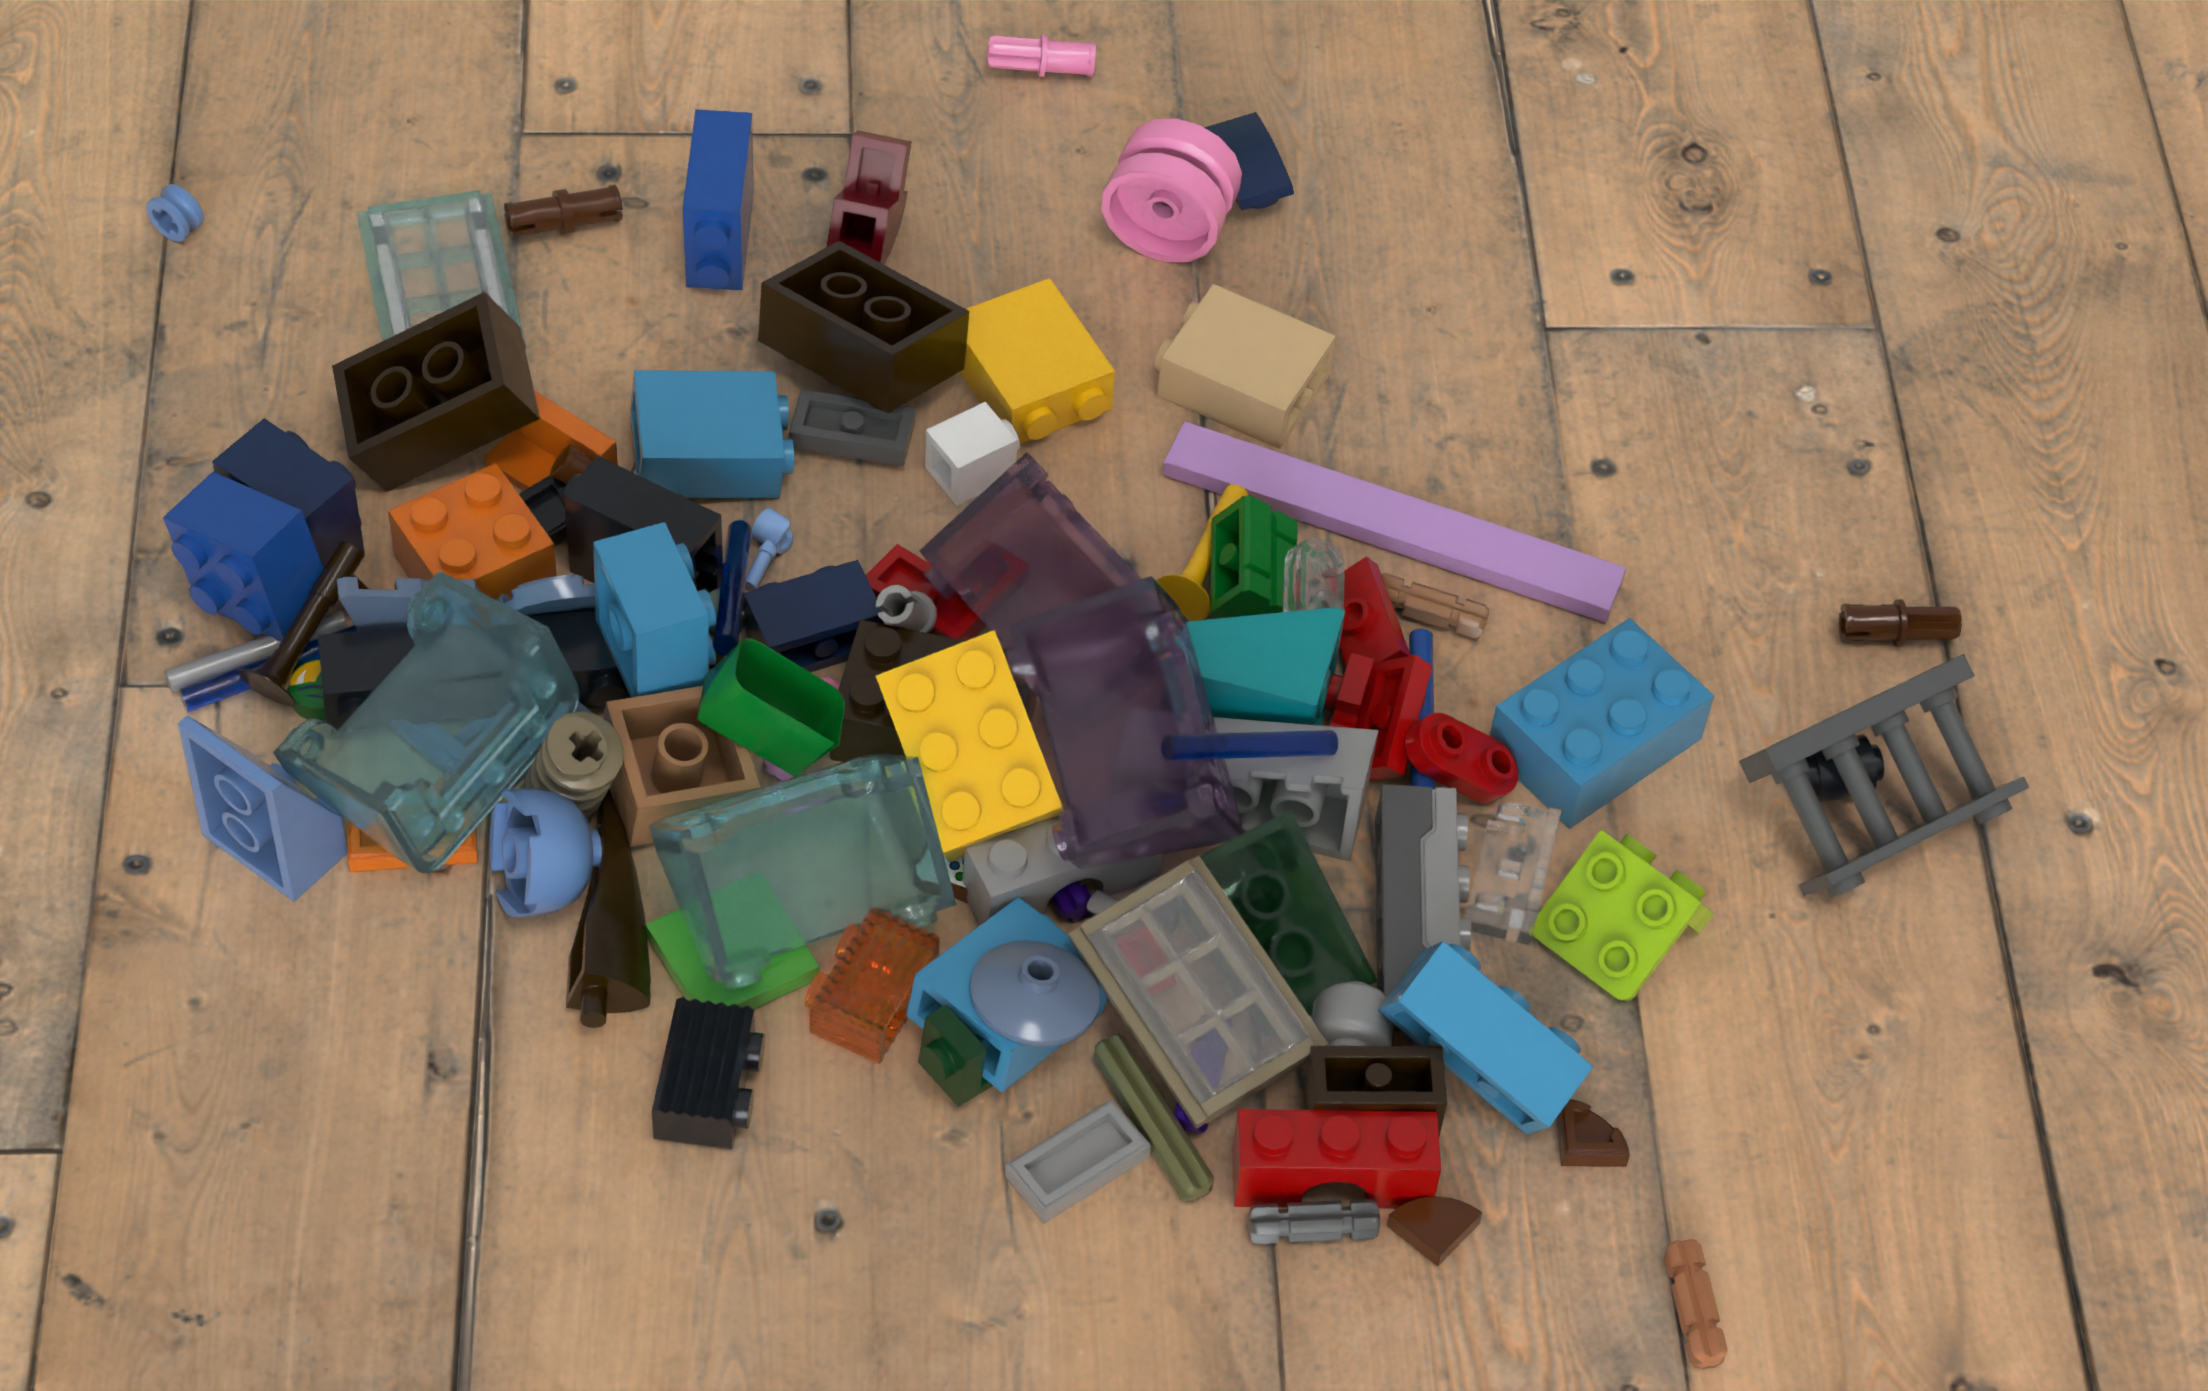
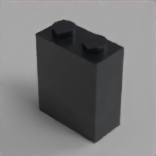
M598 455L582 474L577 473L569 480L562 495V505L565 507L567 530L565 542L568 544L570 572L583 576L584 579L595 584L593 542L665 522L675 544L684 543L689 551L694 568V579L692 580L697 591L706 589L708 593H711L718 588L724 587L721 514Z

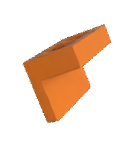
M536 391L534 393L540 419L509 433L484 456L485 467L496 463L509 482L522 491L549 476L555 460L569 444L575 446L578 451L592 460L598 455L618 465L615 440Z

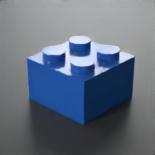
M212 472L163 517L173 542L171 550L184 568L191 586L189 588L191 598L203 611L212 615L219 613L238 622L252 634L259 635L262 633L281 642L309 598V592L324 570L303 512L289 504Z

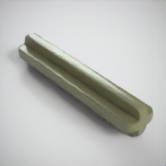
M1114 1034L1108 1039L1098 1042L1095 1046V1062L1139 1132L1150 1143L1152 1153L1181 1199L1186 1202H1193L1209 1194L1213 1189V1174L1126 1037Z

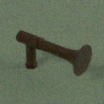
M345 541L339 544L309 592V598L274 653L261 666L252 670L240 669L238 671L239 677L249 687L276 703L285 706L295 705V700L290 695L289 690L292 671L328 610L335 605L339 598L337 579L356 577L354 573L365 557L359 548ZM358 578V588H359V589H369V588Z

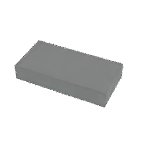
M1110 1099L1005 1164V1177L1044 1224L1150 1157L1151 1145L1117 1104Z

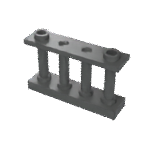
M1964 654L1933 667L1739 761L1749 783L1770 774L1776 785L1783 783L1823 865L1825 872L1799 884L1804 896L1827 888L1831 898L1856 888L1865 883L1861 871L1973 815L1978 824L1998 817L2013 809L2008 798L2030 788L2025 777L1995 787L1953 702L1954 699L1958 698L1953 686L1975 676ZM1920 703L1924 713L1931 712L1973 797L1946 811L1904 725L1909 721L1904 710ZM1868 727H1871L1875 737L1882 735L1924 823L1900 835H1897L1855 747L1860 745L1855 734ZM1822 751L1826 761L1833 759L1875 846L1849 860L1805 771L1810 769L1806 757Z

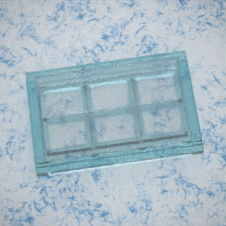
M480 190L369 206L368 211L357 212L382 341L486 292L521 327L526 349L525 337L492 193L481 194Z

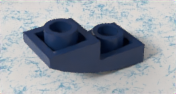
M1257 112L1204 127L1219 136L1236 155L1242 171L1240 191L1235 201L1241 210L1247 208H1266L1275 204L1278 199L1294 194L1293 185L1280 154Z

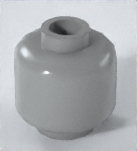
M1360 981L1336 983L1322 990L1315 999L1311 1019L1328 1042V1046H1392L1394 1023L1378 1011L1387 998L1379 989Z

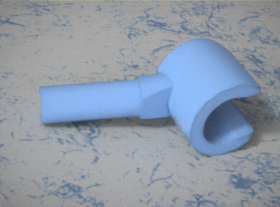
M772 508L765 509L758 516L752 528V537L762 543V546L759 548L758 554L742 583L749 590H756L776 553L783 554L787 552L793 544L789 519Z

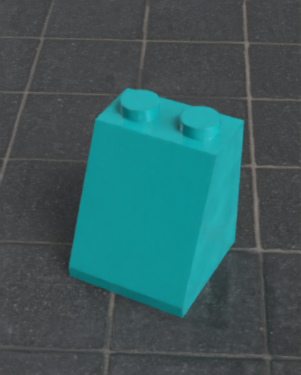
M1333 607L1186 622L1179 645L1168 643L1164 654L1160 679L1165 681L1160 691L1156 713L1321 726L1326 711L1324 705L1330 680L1336 671L1345 610Z

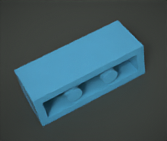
M1441 941L1423 950L1378 1011L1420 1046H1442L1444 1066L1526 1135L1549 1128L1594 1067L1579 1055L1581 1048L1578 1043L1560 1029L1554 1027L1547 1028L1530 1014V1004L1518 992L1507 986L1501 985L1498 987L1479 971L1481 969L1480 962L1465 948L1456 944L1448 945L1445 941Z

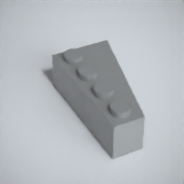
M1129 711L1112 766L1109 798L1139 788L1154 816L1350 861L1366 802L1378 730Z

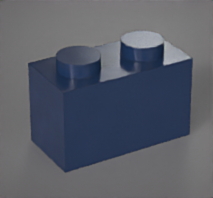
M858 560L838 566H826L811 574L780 583H767L756 590L743 593L744 616L746 617L744 627L747 637L757 640L809 672L847 662L860 620L884 624V621L878 616V613L883 610L876 608L877 598Z

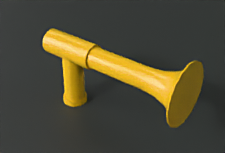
M1230 484L1226 486L1205 525V532L1181 574L1164 575L1157 579L1152 587V596L1156 605L1166 615L1182 622L1203 620L1210 612L1211 599L1202 586L1211 568V522L1214 516L1242 496H1249L1248 492L1240 485Z

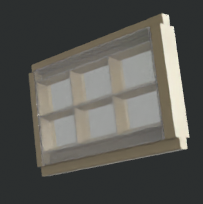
M1199 855L1190 861L1183 862L1068 933V939L1196 1129L1205 1123L1211 1122L1308 1062L1311 1046H1328L1324 1036Z

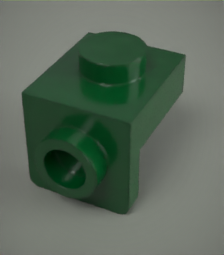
M947 1005L925 1017L918 1063L958 1107L991 1088L993 1085L982 1077L987 1048Z

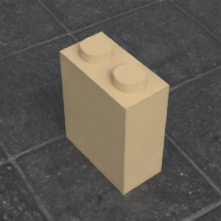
M1212 284L1200 303L1193 301L1188 306L1181 322L1180 331L1174 340L1166 338L1157 352L1154 362V369L1159 371L1157 396L1280 449L1331 373L1336 335Z

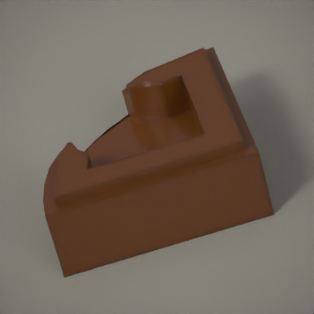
M1570 1099L1556 1118L1561 1166L1626 1167L1630 1153L1623 1133L1617 1127L1613 1128L1602 1117L1590 1111L1591 1106Z
M1436 1196L1423 1197L1409 1201L1391 1212L1388 1217L1387 1227L1436 1266H1439L1480 1224L1482 1212L1470 1204L1457 1199Z

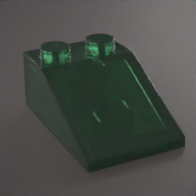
M1291 810L1199 855L1309 1016L1312 1015L1313 1003L1322 990L1336 983L1360 981L1371 985L1378 981ZM1183 895L1177 896L1180 901L1179 910L1197 942L1199 943L1209 937V933ZM1219 948L1207 954L1236 997L1248 991ZM1256 1002L1245 1008L1265 1038L1276 1034V1031Z

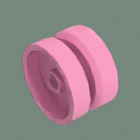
M1177 118L1154 119L1138 126L1127 140L1119 157L1118 166L1112 172L1102 193L1101 210L1112 232L1125 245L1143 256L1167 263L1190 262L1207 255L1216 244L1225 224L1226 214L1231 210L1240 191L1242 171L1235 153L1219 136L1201 125Z

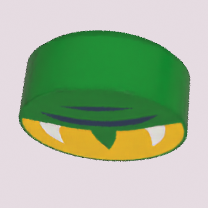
M320 659L300 665L292 673L289 690L290 695L295 700V705L292 707L297 714L311 721H326Z

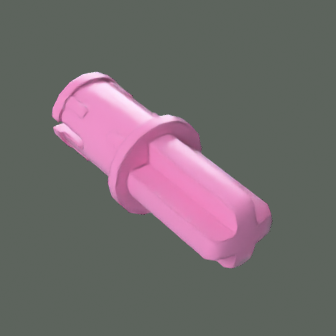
M1041 34L1040 39L992 36L987 44V64L991 68L1037 71L1038 77H1044L1045 72L1079 74L1092 77L1095 68L1096 44L1095 42L1083 43L1048 40L1047 34Z

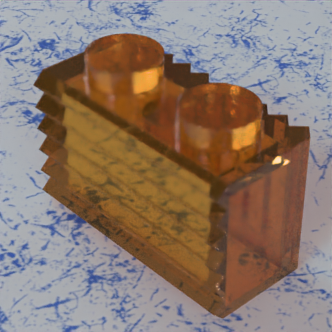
M877 907L870 909L860 926L853 923L849 924L844 930L836 948L835 957L838 959L830 974L820 971L813 979L807 991L805 1007L810 1009V1033L874 1062L881 1063L885 1053L889 1051L891 1044L894 1043L897 1034L901 1032L903 1024L907 1022L908 1017L906 1014L915 974L939 956L940 938L934 932L928 933L923 927L916 928L912 922L905 923L900 917L893 918L889 912L882 913Z

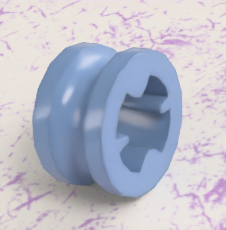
M167 185L162 189L160 197L152 198L146 205L147 215L152 224L165 237L175 242L184 241L189 236L190 229H197L204 221L203 211L198 202L190 193L178 185Z

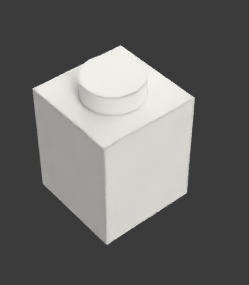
M983 402L926 429L925 468L955 505L958 506L1016 478L1017 451L1020 449L1018 435L1008 420H1000L990 406Z

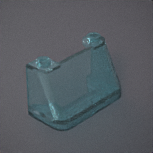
M440 570L421 591L414 595L408 605L407 628L415 646L342 727L336 731L330 724L321 719H309L293 728L285 740L273 752L283 769L291 777L402 863L420 873H430L437 870L451 857L494 808L495 803L502 799L503 795L501 793L505 789H510L534 762L553 723L566 713L575 712L579 701L577 681L547 626Z
M875 754L855 758L674 814L649 825L655 851L707 976L712 981L723 982L725 989L738 988L761 980L763 977L760 969L772 962L771 956L880 920L886 922L899 921L901 930L921 928L938 921L937 911L957 905L918 757Z

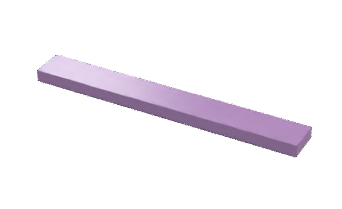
M1186 421L1182 424L1163 464L1162 475L1221 495L1226 486L1230 484L1240 485L1249 495L1270 505L1271 511L1279 510L1293 519L1604 623L1609 618L1627 568Z

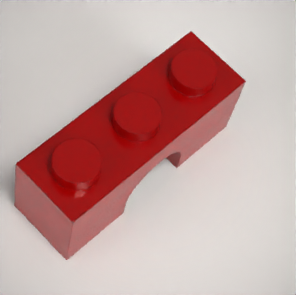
M1238 1109L1232 1145L1234 1207H1251L1254 1204L1277 1203L1278 1207L1287 1208L1286 1203L1301 1202L1303 1194L1308 1189L1328 1182H1347L1362 1187L1365 1190V1198L1376 1201L1379 1209H1396L1418 1198L1433 1197L1436 1195L1441 1174L1437 1112Z

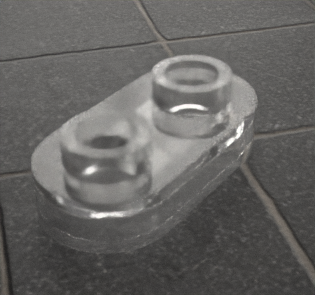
M1308 537L1286 553L1283 612L1333 607L1344 610V560L1334 545L1317 537Z

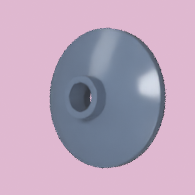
M1021 940L999 945L980 958L973 969L970 979V999L980 1019L997 1034L1023 1045L1050 1047L1073 1041L1090 1028L1097 1016L1100 1005L1099 987L1090 969L1069 951L1045 942Z

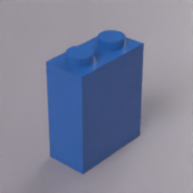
M695 109L683 201L686 287L743 290L754 196L752 113Z

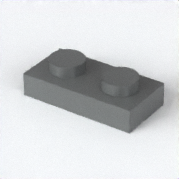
M801 389L789 430V439L793 440L795 449L904 466L915 426L916 407L902 405L887 414L860 398Z

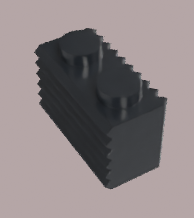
M684 997L676 999L652 1108L654 1139L733 1149L736 1129H748L752 1116L754 1089L745 1088L748 1071L760 1072L764 1056L765 1033L755 1032L754 1009L748 1005L741 1008L736 1004L727 1006L723 1002L714 1004L709 1000L702 1003L696 998L691 1001Z

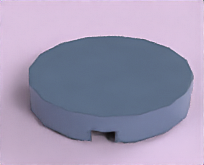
M575 574L560 575L518 585L516 589L511 590L512 600H509V595L501 594L497 599L500 618L595 610V584L584 585L583 576H575Z

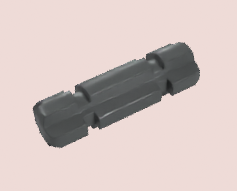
M1372 1199L1349 1200V1206L1341 1207L1340 1200L1286 1203L1287 1209L1278 1210L1277 1203L1254 1204L1250 1207L1248 1216L1249 1234L1251 1241L1256 1244L1279 1243V1236H1287L1289 1243L1342 1240V1234L1350 1233L1351 1240L1373 1239L1378 1236L1380 1228L1379 1208L1377 1202Z

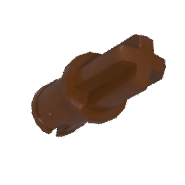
M1896 599L1893 604H1842L1840 608L1841 613H1839V634L1842 642L1883 641L1894 642V646L1902 647L1906 639L1952 640L1960 637L1962 618L1960 609L1957 607H1906L1904 600Z

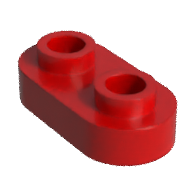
M1439 712L1429 714L1411 725L1406 733L1405 748L1408 758L1421 774L1448 788H1456V792L1476 802L1492 803L1510 793L1517 784L1518 767L1510 750L1500 741L1447 714Z

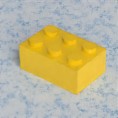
M995 630L876 675L940 848L948 862L964 857L965 847L1065 814Z

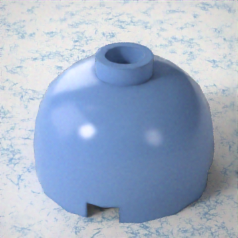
M505 789L501 794L508 802L495 803L490 826L491 870H504L505 882L508 888L496 890L498 900L505 913L514 918L541 916L558 912L580 897L588 885L592 867L599 866L602 857L600 835L596 829H590L587 818L574 801L563 795L544 789Z

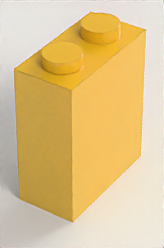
M1050 278L966 308L970 313L964 370L960 371V374L980 403L986 402L1000 420L1006 419L1012 424L1020 444L1029 440L1042 439L1053 431L1082 420H1092L1103 412L1112 409L1115 370Z

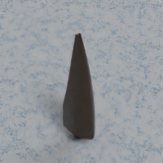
M610 789L602 800L597 815L596 830L600 835L602 845L601 862L598 867H592L586 900L568 960L566 1008L581 1010L580 1022L589 1028H598L605 1025L607 1013H627L647 1008L650 1005L651 999L650 959L640 886L626 831Z

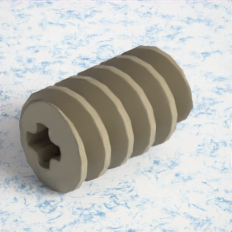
M582 711L566 713L553 723L520 789L550 790L573 800L581 809L589 824L623 765L624 749L619 734L609 722L596 714Z

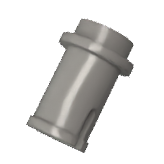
M892 585L883 589L878 595L876 608L884 610L878 613V616L884 622L891 624V626L929 633L933 629L937 619V608L933 600L926 594L918 591H909L903 586Z

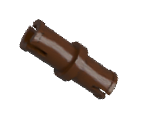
M616 185L570 194L566 189L554 190L552 197L504 203L505 223L511 239L553 230H559L561 235L574 233L576 226L612 220L620 221L623 218L622 212L619 211L623 210L622 201Z

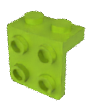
M1600 830L1532 921L1531 933L1537 940L1620 1001H1630L1637 995L1687 926L1700 934L1714 913L1700 902L1707 891L1677 869L1670 878H1667L1650 865L1657 855L1626 833L1619 843L1603 830Z

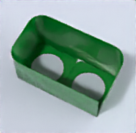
M745 638L705 675L697 720L796 777L804 769L839 745L845 702L841 693L831 684L757 640Z

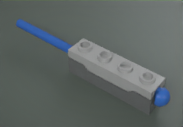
M1415 629L1409 634L1410 655H1417L1432 665L1426 689V698L1418 721L1434 713L1433 634L1427 629ZM1411 761L1410 786L1381 784L1375 816L1377 989L1384 993L1386 997L1389 996L1423 950L1441 941H1445L1448 945L1456 944L1470 952L1471 920L1470 918H1460V903H1467L1469 895V866L1458 865V851H1465L1467 846L1468 816L1467 814L1457 813L1456 788L1436 787L1435 789V781L1421 774L1412 765ZM1394 1024V1031L1403 1032ZM1403 1032L1404 1036H1405L1411 1043H1413V1044H1415V1045H1417V1046H1420V1045H1419L1418 1043H1416L1412 1038H1410L1405 1032Z

